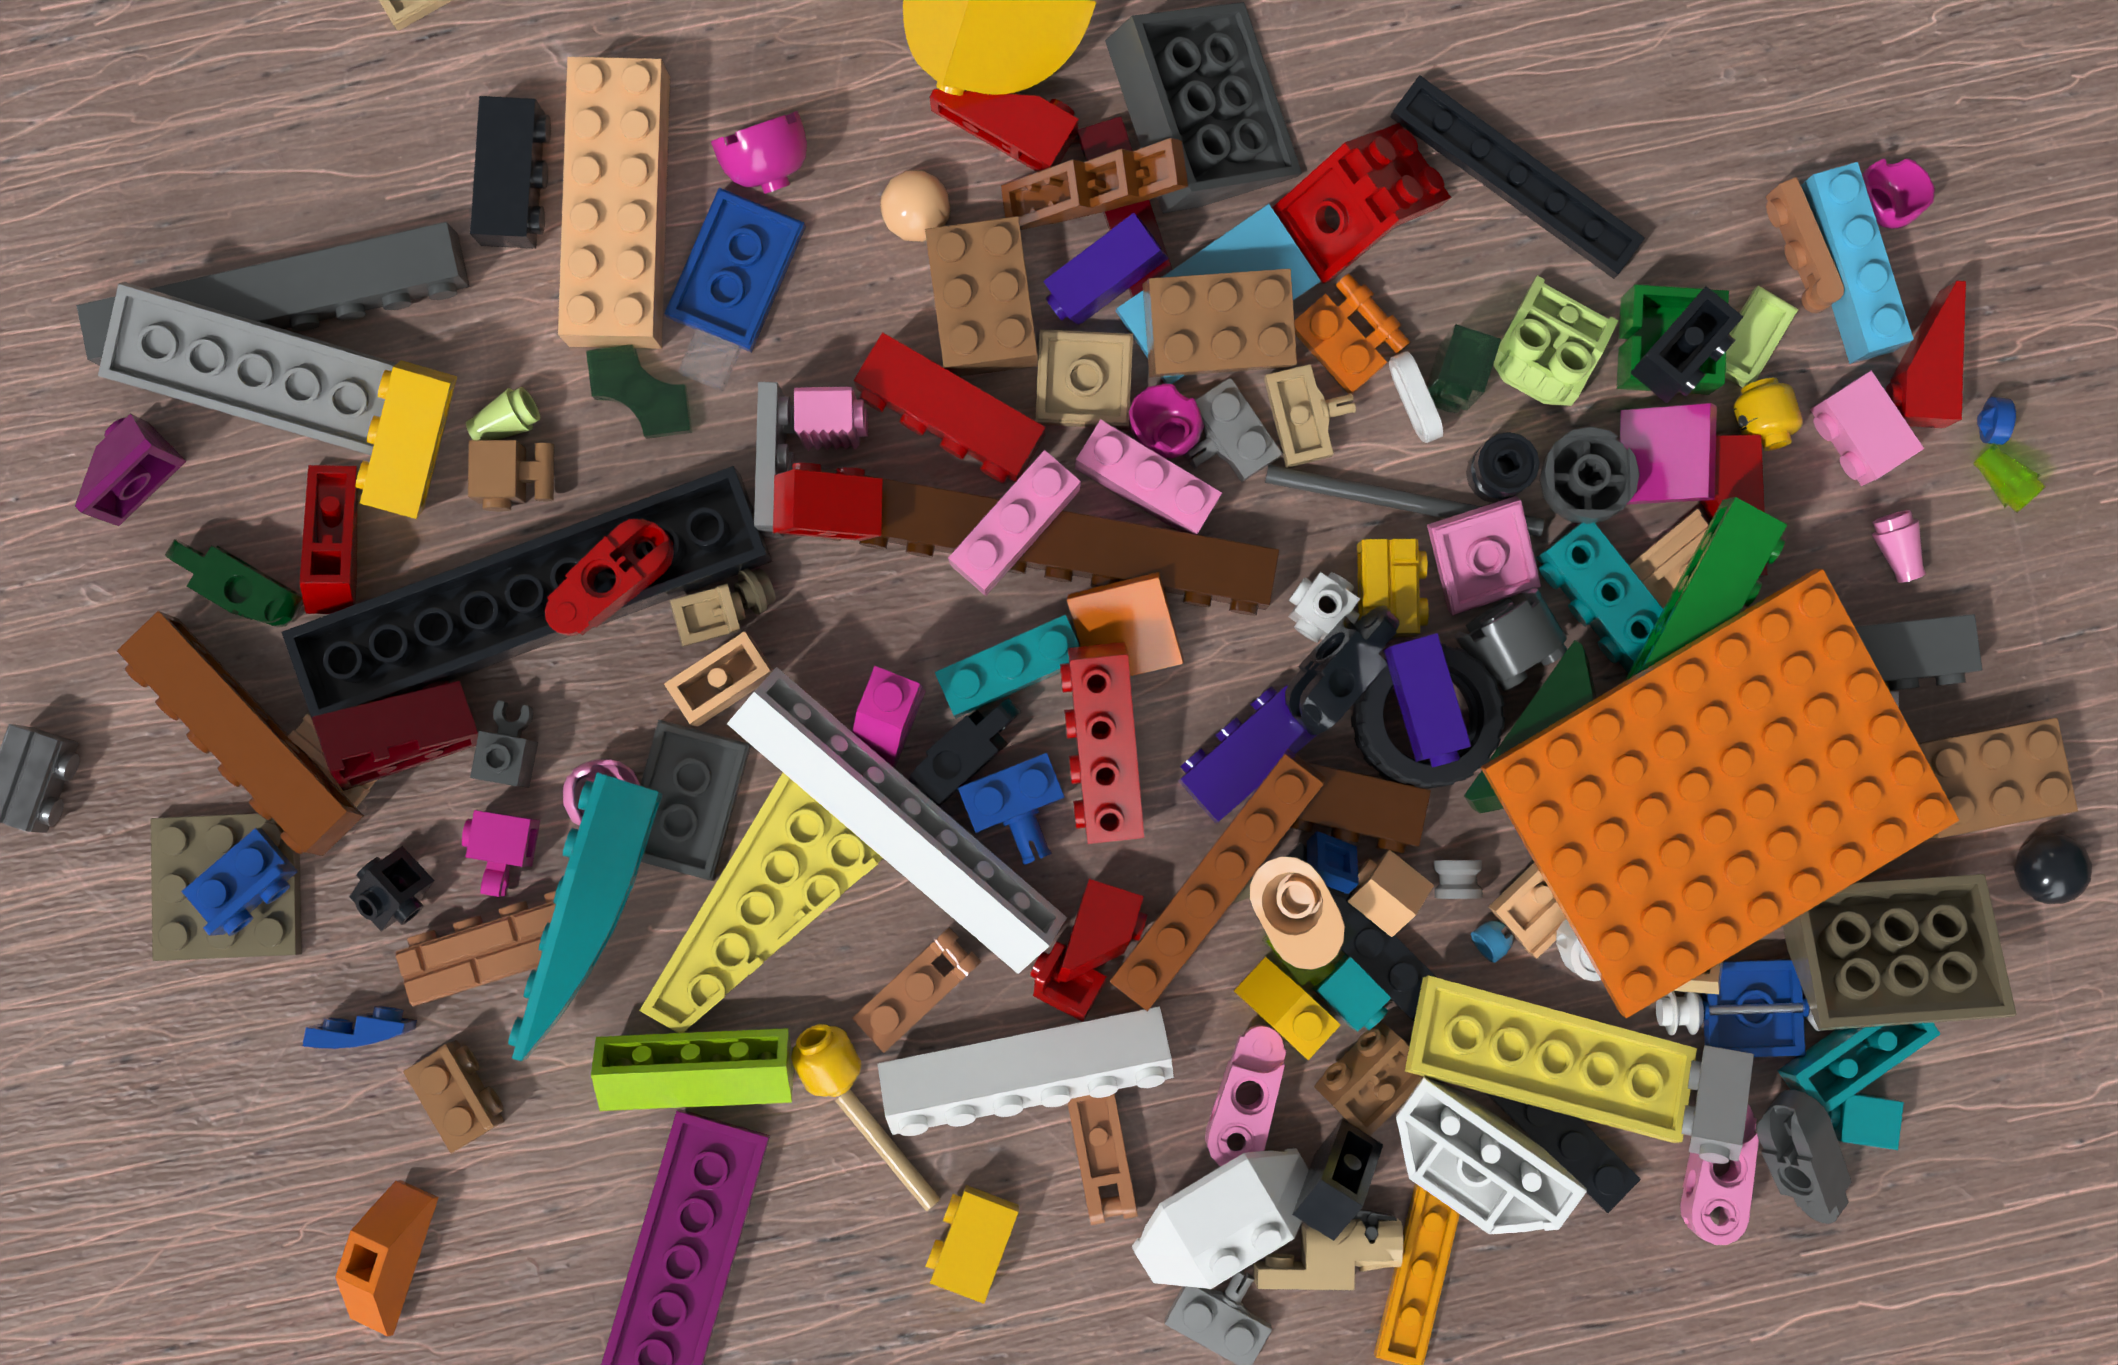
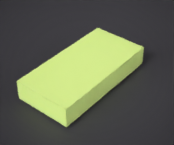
M1758 285L1752 291L1740 311L1743 318L1729 333L1736 340L1726 351L1725 378L1742 388L1755 382L1798 309Z

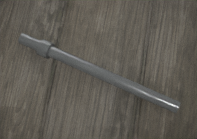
M1268 465L1265 483L1441 518H1449L1482 507L1274 465ZM1525 515L1529 535L1541 537L1544 519Z

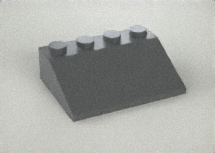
M1244 2L1132 15L1105 40L1140 147L1144 148L1169 138L1182 141L1188 187L1157 197L1163 214L1203 207L1290 180L1302 174Z

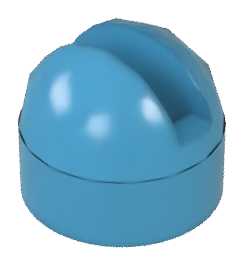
M1488 921L1471 933L1472 941L1477 949L1492 963H1496L1504 957L1511 949L1513 943L1512 933L1503 935L1501 931L1506 925L1499 921Z

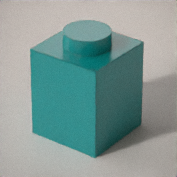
M1344 955L1312 987L1325 1003L1351 1029L1357 1032L1363 1026L1367 1030L1372 1029L1388 1012L1384 1005L1391 997L1347 955Z
M1856 1093L1828 1113L1838 1141L1898 1150L1904 1102L1888 1097Z

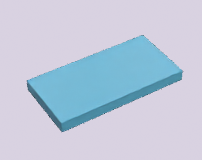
M1269 204L1163 276L1176 277L1291 269L1293 300L1321 281ZM1141 291L1116 308L1115 311L1129 332L1133 334V338L1148 358L1143 291ZM1185 375L1164 376L1161 379L1165 384H1173Z

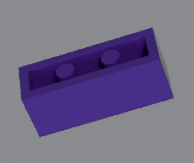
M1288 685L1279 692L1270 686L1250 704L1256 710L1253 715L1244 723H1241L1235 717L1215 735L1221 742L1208 754L1200 748L1180 766L1186 774L1178 782L1215 823L1222 820L1258 788L1287 749L1296 754L1316 736L1310 735L1288 709L1285 702V691Z

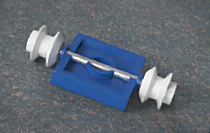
M1791 959L1723 961L1719 995L1702 993L1701 999L1698 993L1685 992L1684 997H1676L1674 991L1656 1001L1658 1024L1665 1026L1669 1035H1675L1678 1025H1686L1689 1033L1695 1035L1704 1020V1040L1706 1046L1752 1053L1754 1057L1806 1056L1804 1017L1807 1018L1816 1031H1821L1817 1028L1806 997H1803L1802 986Z

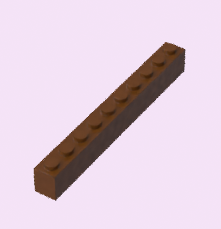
M821 467V472L836 473V470ZM883 478L881 536L859 541V544L876 549H887L888 542L905 545L906 553L933 558L934 551L952 554L1000 499ZM1061 511L1008 572L1025 574L1028 567L1044 570V578L1070 583L1073 576L1091 579L1090 586L1099 587L1159 572L1165 592L1184 595L1183 603L1211 607V601L1230 604L1229 611L1256 616L1258 609L1266 610L1270 606L1279 549ZM817 537L826 540L841 541V539Z

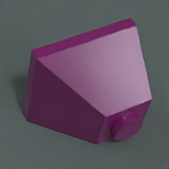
M133 414L116 420L105 431V438L94 450L75 503V507L81 513L116 526H120L186 462L149 422Z

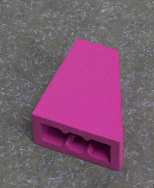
M874 666L856 711L853 733L895 769L926 691L918 682Z

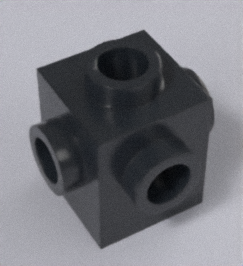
M401 846L381 860L379 857H376L367 863L357 873L356 876L360 881L349 897L356 904L359 913L364 918L371 920L382 932L396 921L404 925L413 919L423 909L424 905L420 900L435 880Z

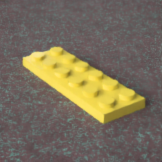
M1426 976L1422 980L1405 1072L1671 1143H1680L1683 1141L1684 1135L1681 1132L1685 1105L1689 1103L1691 1089H1688L1691 1061L1696 1059L1697 1048L1437 977Z

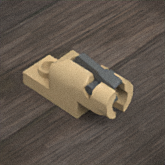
M1360 1209L1334 1241L1316 1229L1311 1228L1306 1223H1303L1301 1230V1262H1294V1255L1268 1254L1265 1256V1261L1254 1263V1282L1258 1289L1355 1290V1266L1359 1267V1272L1387 1267H1401L1403 1260L1402 1223L1399 1221V1218L1391 1214Z

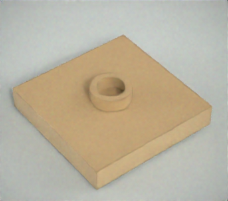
M1040 329L1035 421L1041 425L1096 427L1101 419L1116 429H1128L1133 334Z

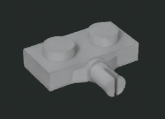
M1231 377L1195 400L1197 407L1200 409L1206 439L1185 454L1187 461L1192 459L1190 465L1194 469L1217 454L1218 457L1231 466L1242 483L1282 456V452Z
M1244 1270L1233 1276L1225 1292L1183 1286L1165 1317V1325L1236 1365H1253L1272 1331L1270 1323L1250 1313L1241 1302L1251 1283L1255 1280L1248 1272L1244 1274Z

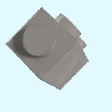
M1704 1045L1701 1062L1691 1061L1688 1089L1697 1090L1695 1107L1685 1105L1681 1134L1691 1136L1689 1152L1699 1154V1157L1707 1162L1724 1164L1728 1163L1729 1160L1739 1161L1743 1146L1754 1054Z

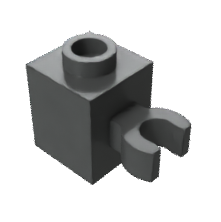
M498 700L493 711L494 720L499 726L498 732L495 734L479 731L470 778L530 788L538 742L523 739L521 735L522 731L533 720V708L522 705L519 719L510 722L506 716L508 703Z

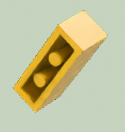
M402 360L393 366L392 371H384L378 389V397L385 399L381 417L373 416L367 434V443L374 444L370 462L362 461L356 480V488L363 489L360 504L417 519L423 512L457 376Z

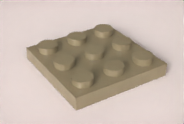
M259 814L150 818L153 961L302 954L300 854L292 850L282 840L280 834L284 830L273 818L268 821ZM262 828L298 872L287 881L290 884V888L281 897L270 904H266L263 901L250 912L253 920L241 931L232 936H229L227 933L209 936L203 929L208 922L181 891L252 830Z

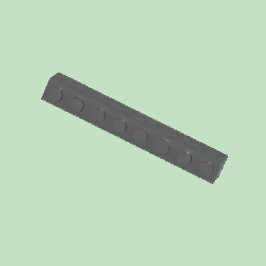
M447 222L150 288V290L277 328L307 331L319 327L322 320L335 317L341 321L356 320L364 317L366 310L383 307L384 310H400L411 306V300L429 296L431 300L449 299L457 295V290L470 286L459 235ZM115 297L76 305L87 360L99 366Z

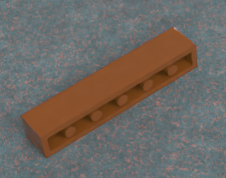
M157 611L117 650L128 663L124 668L127 674L139 685L145 688L151 687L159 696L155 701L157 706L173 720L177 721L180 718L190 729L186 734L187 738L199 750L206 754L211 752L221 762L217 767L221 775L236 787L242 785L251 794L252 798L249 800V804L266 820L270 821L273 818L284 830L280 834L282 840L296 853L303 854L305 852L324 856L364 816L307 754L288 738V734L178 618Z
M1287 749L1123 961L1109 982L1148 1012L1324 785L1326 777L1290 749Z

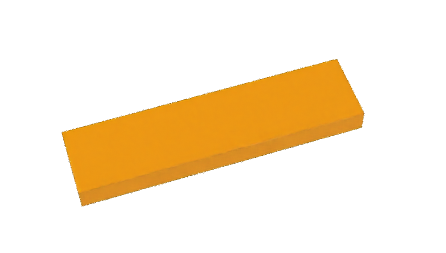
M1416 1183L1403 1230L1401 1267L1394 1268L1374 1350L1376 1358L1403 1365H1424L1460 1215Z

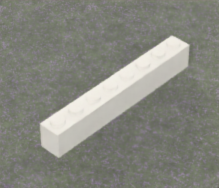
M776 667L727 723V725L1016 973L1019 974L1051 945L1067 917L780 669Z

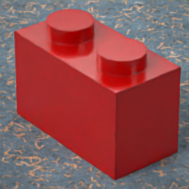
M793 463L792 470L774 475L773 533L855 541L879 537L882 530L883 478L865 477V470L861 468L843 467L837 468L836 473L821 472L820 464Z

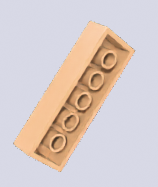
M567 57L558 335L569 347L662 349L670 76L662 59Z

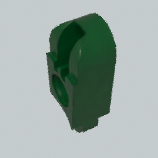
M174 539L165 553V556L171 561L193 573L192 578L187 584L188 588L232 614L250 620L254 619L278 628L287 626L295 618L304 603L302 595L219 546L214 547L211 545L205 555L199 550Z

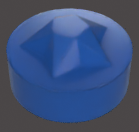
M1990 397L1986 401L1983 410L1977 417L1980 439L1983 443L2003 445L2010 439L2016 421V408L2011 399Z

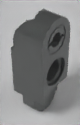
M1784 1090L1778 1094L1757 1125V1136L1763 1147L1761 1153L1780 1194L1793 1197L1797 1207H1801L1812 1219L1821 1223L1831 1224L1837 1220L1849 1203L1845 1191L1852 1183L1828 1113L1816 1099L1797 1090Z

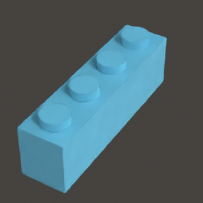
M1855 162L1813 174L1801 187L1844 285L1842 297L1831 306L1849 364L1894 352L1913 341L1914 338L1859 164Z

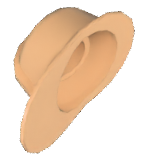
M1281 856L1268 860L1256 871L1250 884V900L1273 947L1284 961L1296 968L1312 970L1327 965L1338 955L1344 943L1345 925L1341 912L1325 881L1311 864L1297 857Z

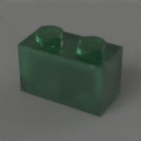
M1455 324L1439 345L1426 385L1436 408L1450 413H1459L1460 409L1467 411L1484 394L1501 342L1500 338Z

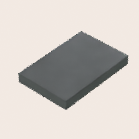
M658 720L640 786L658 791L663 795L641 862L714 881L751 744Z

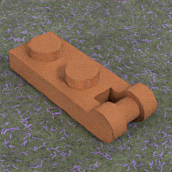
M1795 177L1780 183L1766 196L1768 201L1766 209L1771 223L1774 227L1780 229L1785 240L1784 250L1786 259L1791 268L1798 271L1806 289L1801 298L1803 307L1811 313H1820L1842 297L1844 285L1799 180Z
M950 927L852 1017L855 1023L883 1053L982 962L973 952L968 954L956 941L959 936ZM941 954L954 966L946 976L932 963Z
M1115 1093L1102 1098L1087 1095L1070 1099L1068 1108L1091 1226L1105 1223V1218L1123 1215L1124 1219L1138 1217ZM1117 1183L1119 1196L1101 1199L1099 1187Z

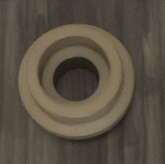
M748 568L739 571L738 582L734 584V590L739 593L743 608H750L755 614L765 612L767 606L775 602L774 589L768 576L760 568L753 571Z

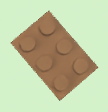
M1018 216L925 229L944 368L962 377L1038 366L1037 347Z
M1291 269L1149 278L1143 283L1149 378L1288 368L1297 364Z
M2058 718L2029 721L1918 743L1959 818L1958 822L1931 838H1943L2078 811Z

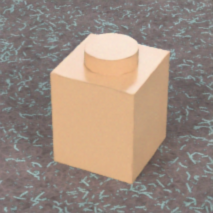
M1388 850L1376 863L1369 858L1358 870L1359 884L1347 902L1389 936L1393 937L1417 915L1434 885L1394 852Z

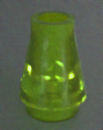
M1995 444L1973 463L1981 472L2003 507L2006 508L2009 505L2016 513L2046 488L2038 479L2041 476L2039 473L2004 453Z

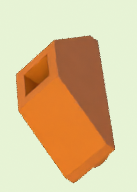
M395 1181L350 1230L335 1276L350 1319L383 1335H394L439 1197L404 1181Z

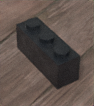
M479 96L470 235L480 246L536 249L537 234L542 235L544 233L545 211L543 206H539L540 189H546L548 184V165L545 160H542L543 143L550 142L551 120L549 115H545L536 99Z

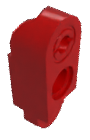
M628 519L619 524L565 575L567 579L547 597L549 601L545 608V617L549 626L556 632L567 636L584 635L591 628L600 626L669 568L672 563L674 549L673 542L667 532L655 523L644 519ZM640 543H650L653 550L644 558L639 559L636 556L637 546ZM603 570H613L616 576L613 588L606 593H597L594 586L595 577Z

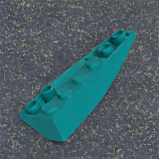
M598 772L594 782L588 780L585 782L578 802V809L584 810L579 829H570L564 845L563 856L568 857L569 861L565 874L561 877L555 893L554 904L556 906L551 923L548 922L540 940L539 950L542 951L538 968L537 970L532 969L526 983L523 997L529 1000L523 1018L519 1016L516 1018L510 1033L508 1045L515 1046L512 1059L523 1061L529 1058L563 1016L593 971L617 926L633 889L663 795L662 793Z

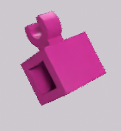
M474 810L473 818H468L464 824L462 846L467 847L466 858L487 861L480 894L497 897L506 896L509 885L510 865L532 867L541 820Z

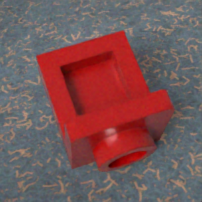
M1057 941L1050 954L1045 951L1042 952L1033 966L1030 977L1035 979L1033 996L1084 1022L1105 985L1107 976L1092 969L1068 982L1057 980L1066 945Z

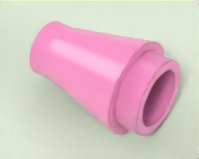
M1905 510L1892 513L1873 521L1876 532L1872 533V536L1895 573L1897 582H1908L1926 575L1922 559L1919 520H1913L1911 511Z

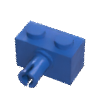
M1047 753L958 788L975 833L1003 823L1004 827L1009 825L1022 857L1023 865L1035 861L1029 841L1034 842L1040 858L1052 854L1035 815L1040 813L1039 808L1064 799V794Z

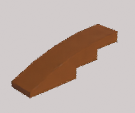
M1169 138L1135 151L1119 149L1086 162L1070 160L1001 185L1005 218L1018 216L1020 230L1106 212L1188 187L1182 141Z

